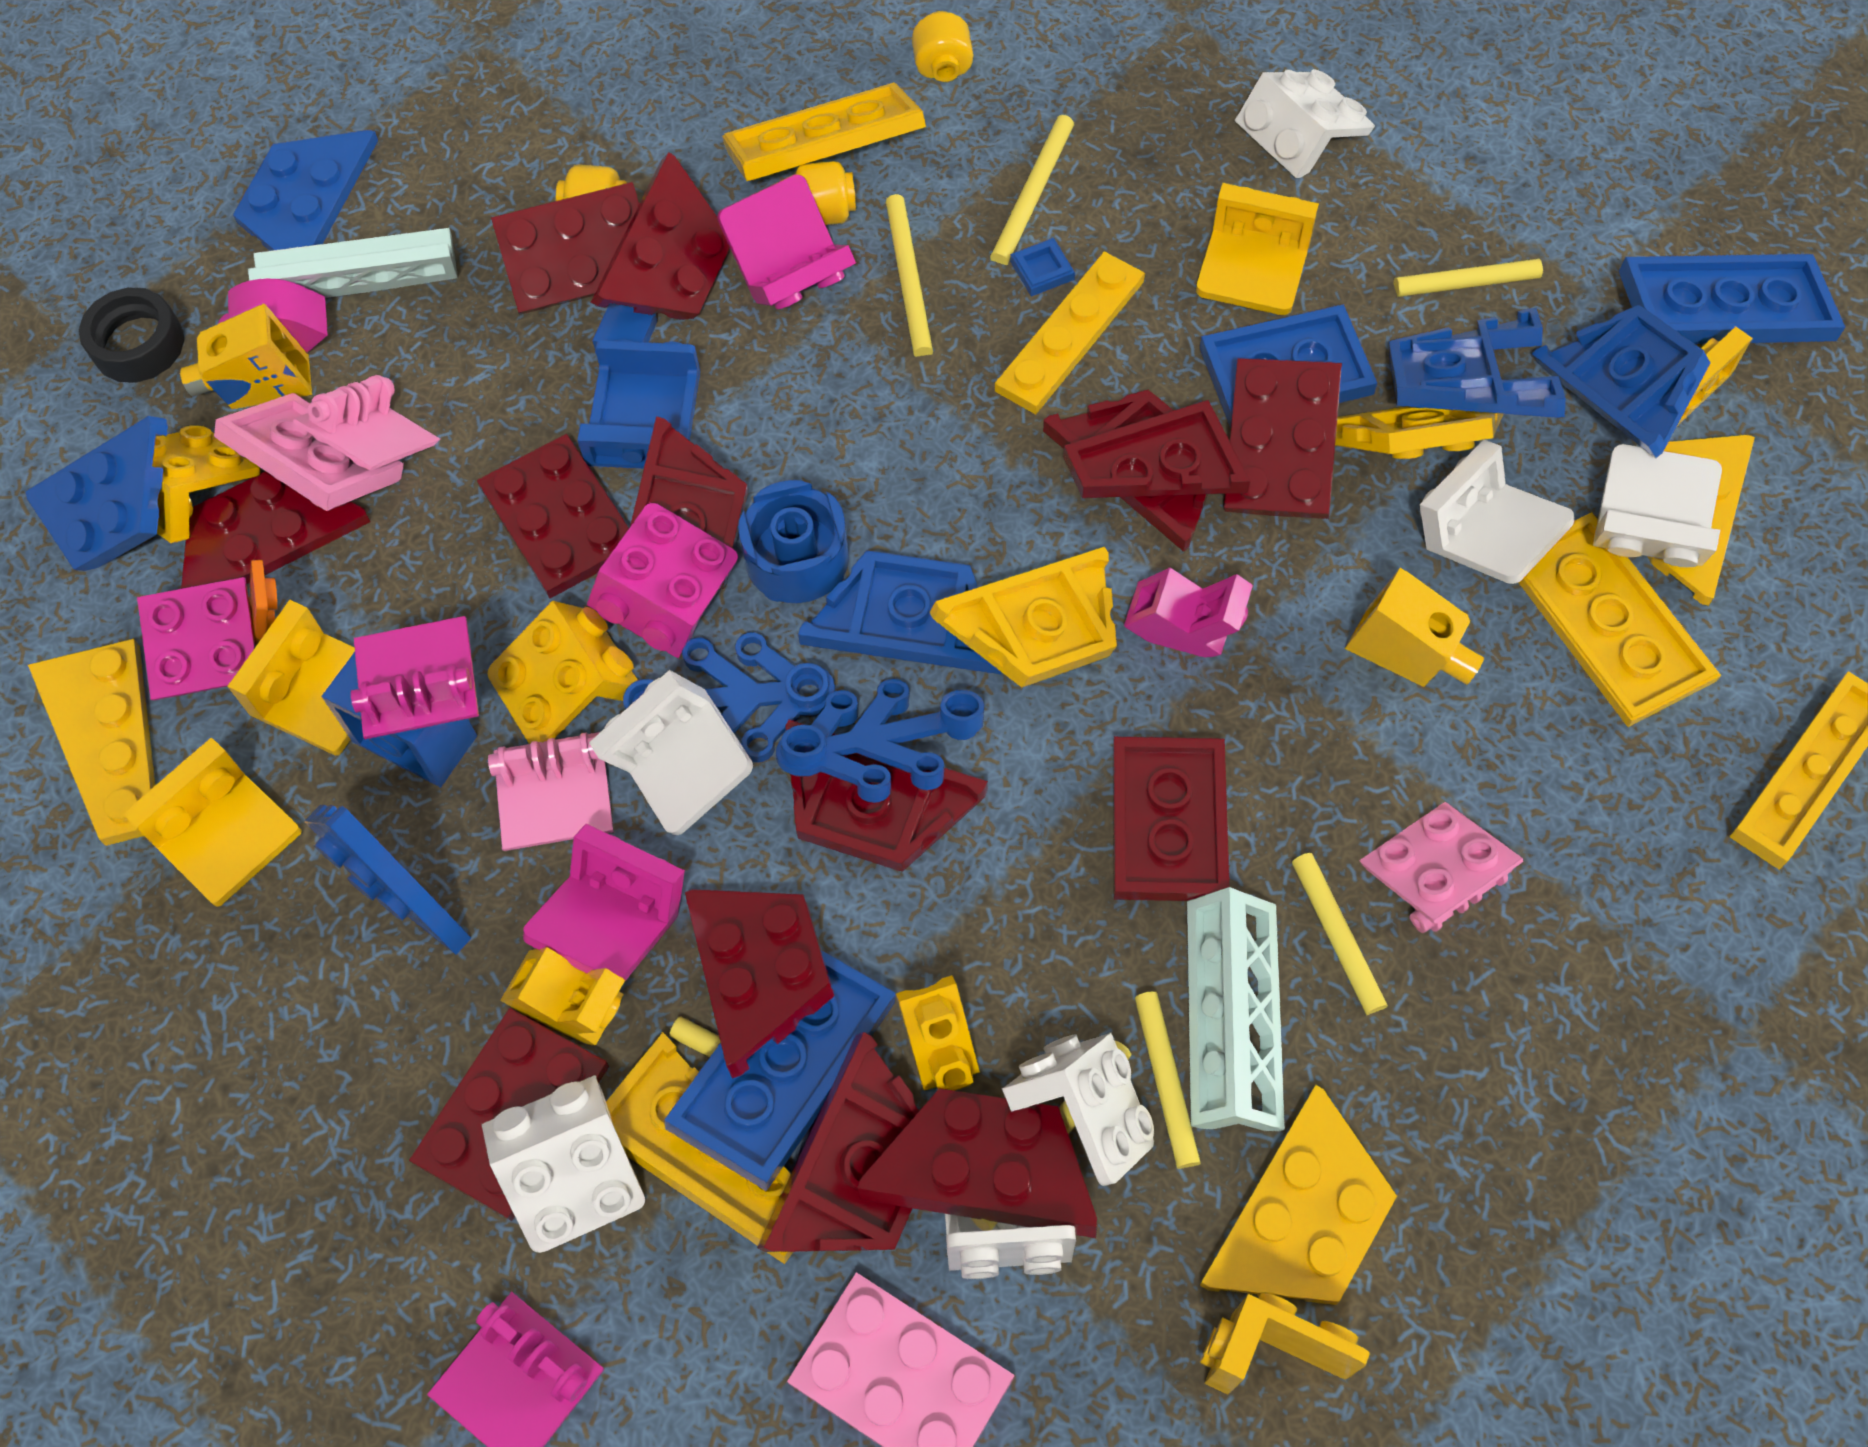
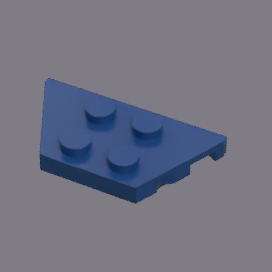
M363 130L273 144L233 213L237 224L250 235L256 236L269 251L323 244L378 142L375 131Z
M1641 305L1620 312L1607 322L1595 323L1577 331L1578 341L1551 352L1548 346L1544 345L1532 353L1537 363L1550 375L1559 376L1560 382L1654 458L1659 457L1663 453L1710 365L1704 350Z
M145 417L25 491L27 500L74 570L87 571L99 568L157 535L159 518L158 495L162 488L163 468L153 467L152 465L155 436H167L168 425L165 418Z
M866 551L851 568L850 576L846 580L839 582L826 597L827 604L811 623L805 621L798 633L800 645L1002 674L996 667L937 623L929 613L935 601L978 588L970 565Z
M319 805L304 821L320 837L313 846L338 868L344 866L351 873L347 880L368 899L373 901L376 898L381 905L401 921L409 917L455 955L471 939L466 931L348 809L343 806L337 809L334 805H329L328 807L326 805Z

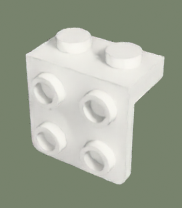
M1292 70L1263 72L1235 119L1237 124L1295 178H1301L1311 171L1332 137L1368 136L1375 127L1365 116L1367 113L1366 109L1357 101L1342 96L1334 88V80L1319 70H1312L1311 72H1295Z
M1483 440L1468 456L1460 459L1454 470L1435 489L1430 490L1420 504V514L1427 550L1509 584L1520 582L1574 524V513L1571 509L1506 485L1502 447L1487 440Z
M1626 444L1618 445L1614 448L1610 457L1593 546L1606 548L1610 553L1624 557L1644 555L1660 558L1665 563L1678 567L1702 566L1716 552L1720 530L1711 528L1722 474L1720 463L1712 459L1663 451L1659 457L1654 458L1642 447Z
M671 670L661 678L651 682L636 701L621 714L610 719L605 729L589 742L600 760L631 774L664 829L674 835L684 833L744 780L753 768L752 760L706 690Z
M1112 1033L1079 1042L1076 1034L1063 1037L1046 1045L1043 1048L1045 1054L1020 1064L1021 1075L1002 1088L1011 1112L1063 1096L1098 1182L1102 1186L1114 1184L1153 1147L1154 1125L1148 1110L1140 1105L1131 1083L1129 1061L1126 1055L1117 1048Z
M595 1075L580 1082L566 1083L546 1097L522 1107L506 1109L498 1114L495 1119L481 1124L489 1164L530 1248L535 1252L548 1251L639 1210L645 1203L643 1190L613 1126L604 1094Z
M945 1214L949 1271L961 1270L962 1278H991L999 1275V1267L1023 1265L1025 1274H1051L1061 1271V1263L1072 1262L1076 1242L1074 1226L1061 1225L1029 1228L998 1222L992 1230L983 1231L974 1224L971 1218Z

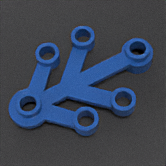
M749 632L738 638L735 644L737 658L746 666H760L778 682L758 684L717 654L709 640L705 638L689 640L682 651L685 665L692 671H704L724 686L705 690L717 709L725 710L721 715L733 733L760 706L778 705L760 728H752L742 737L741 745L753 762H764L773 755L775 742L786 731L785 726L788 719L795 721L800 715L812 716L821 713L825 708L826 697L835 691L834 680L827 670L813 663H802L794 666L769 648L765 638L758 633ZM750 643H756L762 647L760 652L753 656L744 654L742 650ZM703 648L708 651L707 657L701 661H694L689 658L691 652L695 649ZM638 680L626 689L623 696L625 710L645 692L647 686L654 680ZM805 685H814L818 688V692L812 696L804 697L798 693ZM755 738H763L768 741L767 747L759 752L750 750L748 745Z
M889 679L879 684L876 698L852 730L832 736L838 726L851 725L858 718L857 697L849 691H834L826 697L825 708L812 725L794 726L783 734L776 748L777 763L785 772L795 776H812L823 772L857 785L859 797L872 803L881 802L890 795V772L881 765L864 766L843 757L844 755L858 753L911 773V782L919 789H936L944 781L943 759L937 754L930 752L919 753L897 743L941 733H947L950 737L957 740L970 739L983 726L984 702L978 694L972 691L956 690L942 698L940 712L885 724L891 715L901 714L909 707L908 685L898 679ZM891 693H896L900 695L896 698L887 697V695ZM923 770H931L932 772H922V771H923ZM870 782H878V783H880V784L871 785V784H868V783H870Z

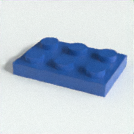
M1344 304L1201 336L1200 351L1230 428L1232 425L1237 358L1342 363L1339 403L1372 396L1377 387L1376 378Z

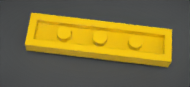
M1104 251L995 382V392L1036 415L1144 283L1145 273Z
M1849 671L1845 674L1729 836L1778 870L1789 861L1868 747L1867 682Z

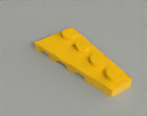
M134 639L29 664L28 667L99 840L107 846L144 836L123 815L127 809L155 786L139 644Z
M662 1032L606 1101L613 1126L627 1157L758 1246L791 1174L783 1167L769 1189L765 1191L665 1129L664 1119L699 1071L695 1067L691 1068L676 1051V1046ZM767 1252L783 1264L793 1254V1252Z

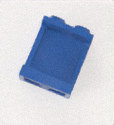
M626 339L597 341L595 353L599 363V372L589 424L580 423L577 439L586 464L588 466L644 469L656 416L666 419L675 430L690 441L701 372L695 346L673 341L665 343L633 342Z

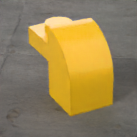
M544 947L540 950L533 949L528 951L500 1001L530 1019L582 1043L596 1045L620 1006L624 994L619 990L625 980L606 968L595 969L585 973L573 967L566 958L548 947Z

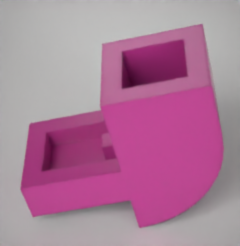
M255 279L231 288L228 291V313L223 315L218 322L219 324L256 306L266 304L306 353L328 335L325 296L299 284L281 279Z
M1168 568L1138 582L1124 627L1153 644L1204 658L1218 656L1222 654L1227 635L1239 631L1246 621L1248 615L1247 603L1253 585L1236 574L1202 589L1172 568Z

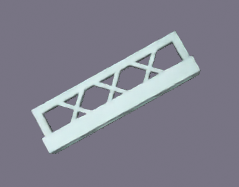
M449 228L254 253L255 268L248 269L249 281L266 278L286 280L325 296V298L458 278L452 235Z
M1228 887L1187 901L1191 1126L1200 1129H1217L1241 1124L1263 1131L1285 1130L1276 904ZM1246 913L1256 917V941H1254L1246 927ZM1249 966L1258 980L1257 997L1248 984ZM1251 1023L1260 1036L1259 1053H1257L1250 1041L1249 1025ZM1253 1081L1262 1093V1111L1252 1109L1251 1083Z

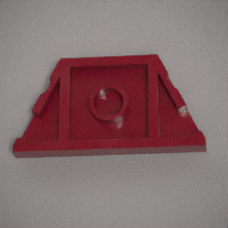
M670 152L660 161L590 302L597 307L606 308L610 303L633 307L635 313L647 315L662 313L669 318L679 320L694 319L701 311L730 246L716 214L677 158Z
M1148 389L1126 395L1119 401L1112 402L1106 400L1088 405L1087 413L1062 420L1058 413L1049 415L1044 419L1043 432L1064 449V445L1174 410ZM1208 494L1120 498L1184 552L1190 546Z
M656 416L630 527L647 504L655 503L735 550L739 533V519L745 508L749 490L748 485L729 469H724L714 461L713 457L700 446L694 445L675 430L666 419ZM728 577L719 590L726 588Z
M265 471L259 476L248 479L193 507L192 515L189 518V539L185 541L181 589L242 577L246 578V584H249L251 560H263L265 576L371 521L365 510L351 501L326 511Z
M788 719L785 728L787 731L794 726L805 724ZM858 753L844 755L843 757L864 766L881 765L890 772L891 792L885 800L875 803L867 802L859 797L857 785L823 772L812 776H795L790 774L798 839L901 872L908 868L982 801L988 791V781L944 768V781L938 788L922 790L912 784L910 779L911 773ZM923 770L922 772H932V771H931V770ZM870 782V783H868V784L877 785V784H880V783H878V782Z
M696 889L685 892L725 1063L732 1079L741 1076L749 1069L746 1060L770 1039L779 1044L796 1029L801 1019L814 1014L835 996L810 911L803 894Z
M862 1032L855 1036L759 1242L758 1249L764 1252L895 1250L913 1208L860 1200L858 1184L862 1176L920 1110L916 1107L913 1094L899 1075L893 1076L874 1049L878 1044L871 1035Z
M939 1088L862 1176L858 1184L859 1198L864 1201L980 1220L985 1219L992 1222L1029 1228L1071 1225L1075 1227V1235L1096 1238L1097 1216L1058 1106L1035 1104L1011 1112L1006 1098Z

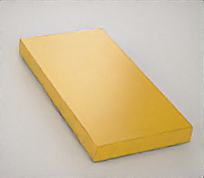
M893 82L724 133L722 138L728 155L746 181H751L926 127L920 107Z
M1591 512L1575 520L1573 526L1518 583L1626 726L1630 727L1717 682L1721 674L1630 559L1612 554L1606 548L1593 546L1598 519Z

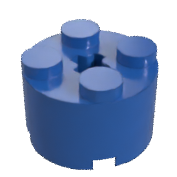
M801 480L782 481L761 489L753 497L754 502L747 509L746 513L743 510L738 525L745 565L752 583L768 599L776 602L804 603L828 594L839 582L843 581L849 563L845 518L839 502L830 493L827 492L826 495L812 489L811 483Z

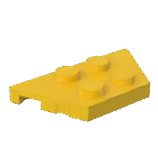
M1406 406L1337 417L1335 445L1392 454V457L1396 459L1417 458L1424 455V449L1440 446L1446 451H1464L1474 448V441L1492 439L1504 414Z
M1739 435L1668 442L1664 449L1666 452L1716 460L1722 467L1711 526L1713 529L1720 530L1716 552L1702 566L1697 565L1696 567L1673 566L1665 563L1663 559L1647 556L1650 563L1664 575H1673L1695 593L1693 598L1700 604L1709 606L1714 599L1755 438L1753 436Z
M1105 547L935 601L929 612L937 623L1021 688L1107 658L1117 647L1115 624L1110 616L1111 609L1113 608L1112 588H1106L1105 567L1109 562V554Z
M1315 1085L1203 1278L1200 1286L1206 1290L1257 1294V1296H1260L1261 1292H1266L1281 1298L1303 1299L1306 1302L1337 1305L1341 1300L1397 1195L1324 1089Z

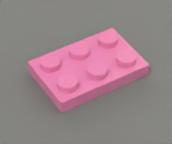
M295 393L218 418L215 422V438L326 511L396 483L402 477L404 463L399 460L370 471L367 468L356 465L351 458L330 445L316 440L312 434L294 424L293 418L307 414L308 405L310 404Z
M856 1272L787 1382L881 1447H974L1015 1375Z

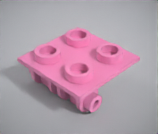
M380 375L371 376L361 381V383H350L326 394H318L313 397L312 402L308 405L307 414L293 418L294 424L312 434L316 440L330 445L351 458L356 465L367 468L370 471L432 447L440 440V438L389 408L391 396H393L395 391L394 385L390 379Z
M585 732L581 733L580 736L556 740L550 738L543 743L533 741L527 745L509 748L505 746L498 747V750H494V754L488 755L490 773L492 776H496L503 851L572 840L585 824L591 825L605 833L614 832L606 762L597 757L589 744L600 732L591 734Z
M1444 802L1359 861L1367 871L1415 908V911L1410 914V920L1419 932L1425 933L1429 929L1433 932L1440 930L1442 923L1454 915V910H1457L1459 913L1467 911L1469 909L1468 900L1472 904H1476L1482 900V894L1492 887L1505 884L1508 881V874L1523 862V858L1451 805Z

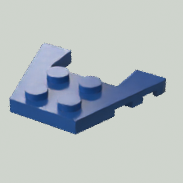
M1537 308L1518 311L1517 320L1498 324V319L1495 316L1477 320V330L1452 335V329L1447 327L1389 341V362L1397 406L1554 418L1565 417L1566 397L1559 376L1502 380L1493 351L1494 349L1542 346L1543 327Z

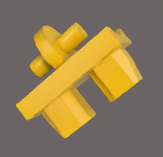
M953 976L944 977L934 985L924 989L905 990L895 993L924 1091L934 1087L955 1091L970 1086L973 1083L972 1075L980 1071L958 988Z

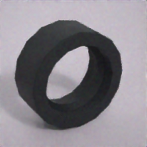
M127 287L107 293L94 301L83 314L78 329L81 345L93 363L104 376L117 382L137 383L158 376L169 369L180 356L185 341L182 326L171 307L160 294L146 288ZM139 318H149L158 321L156 331L146 342L138 347L126 351H109L105 349L109 336L116 328L127 321Z

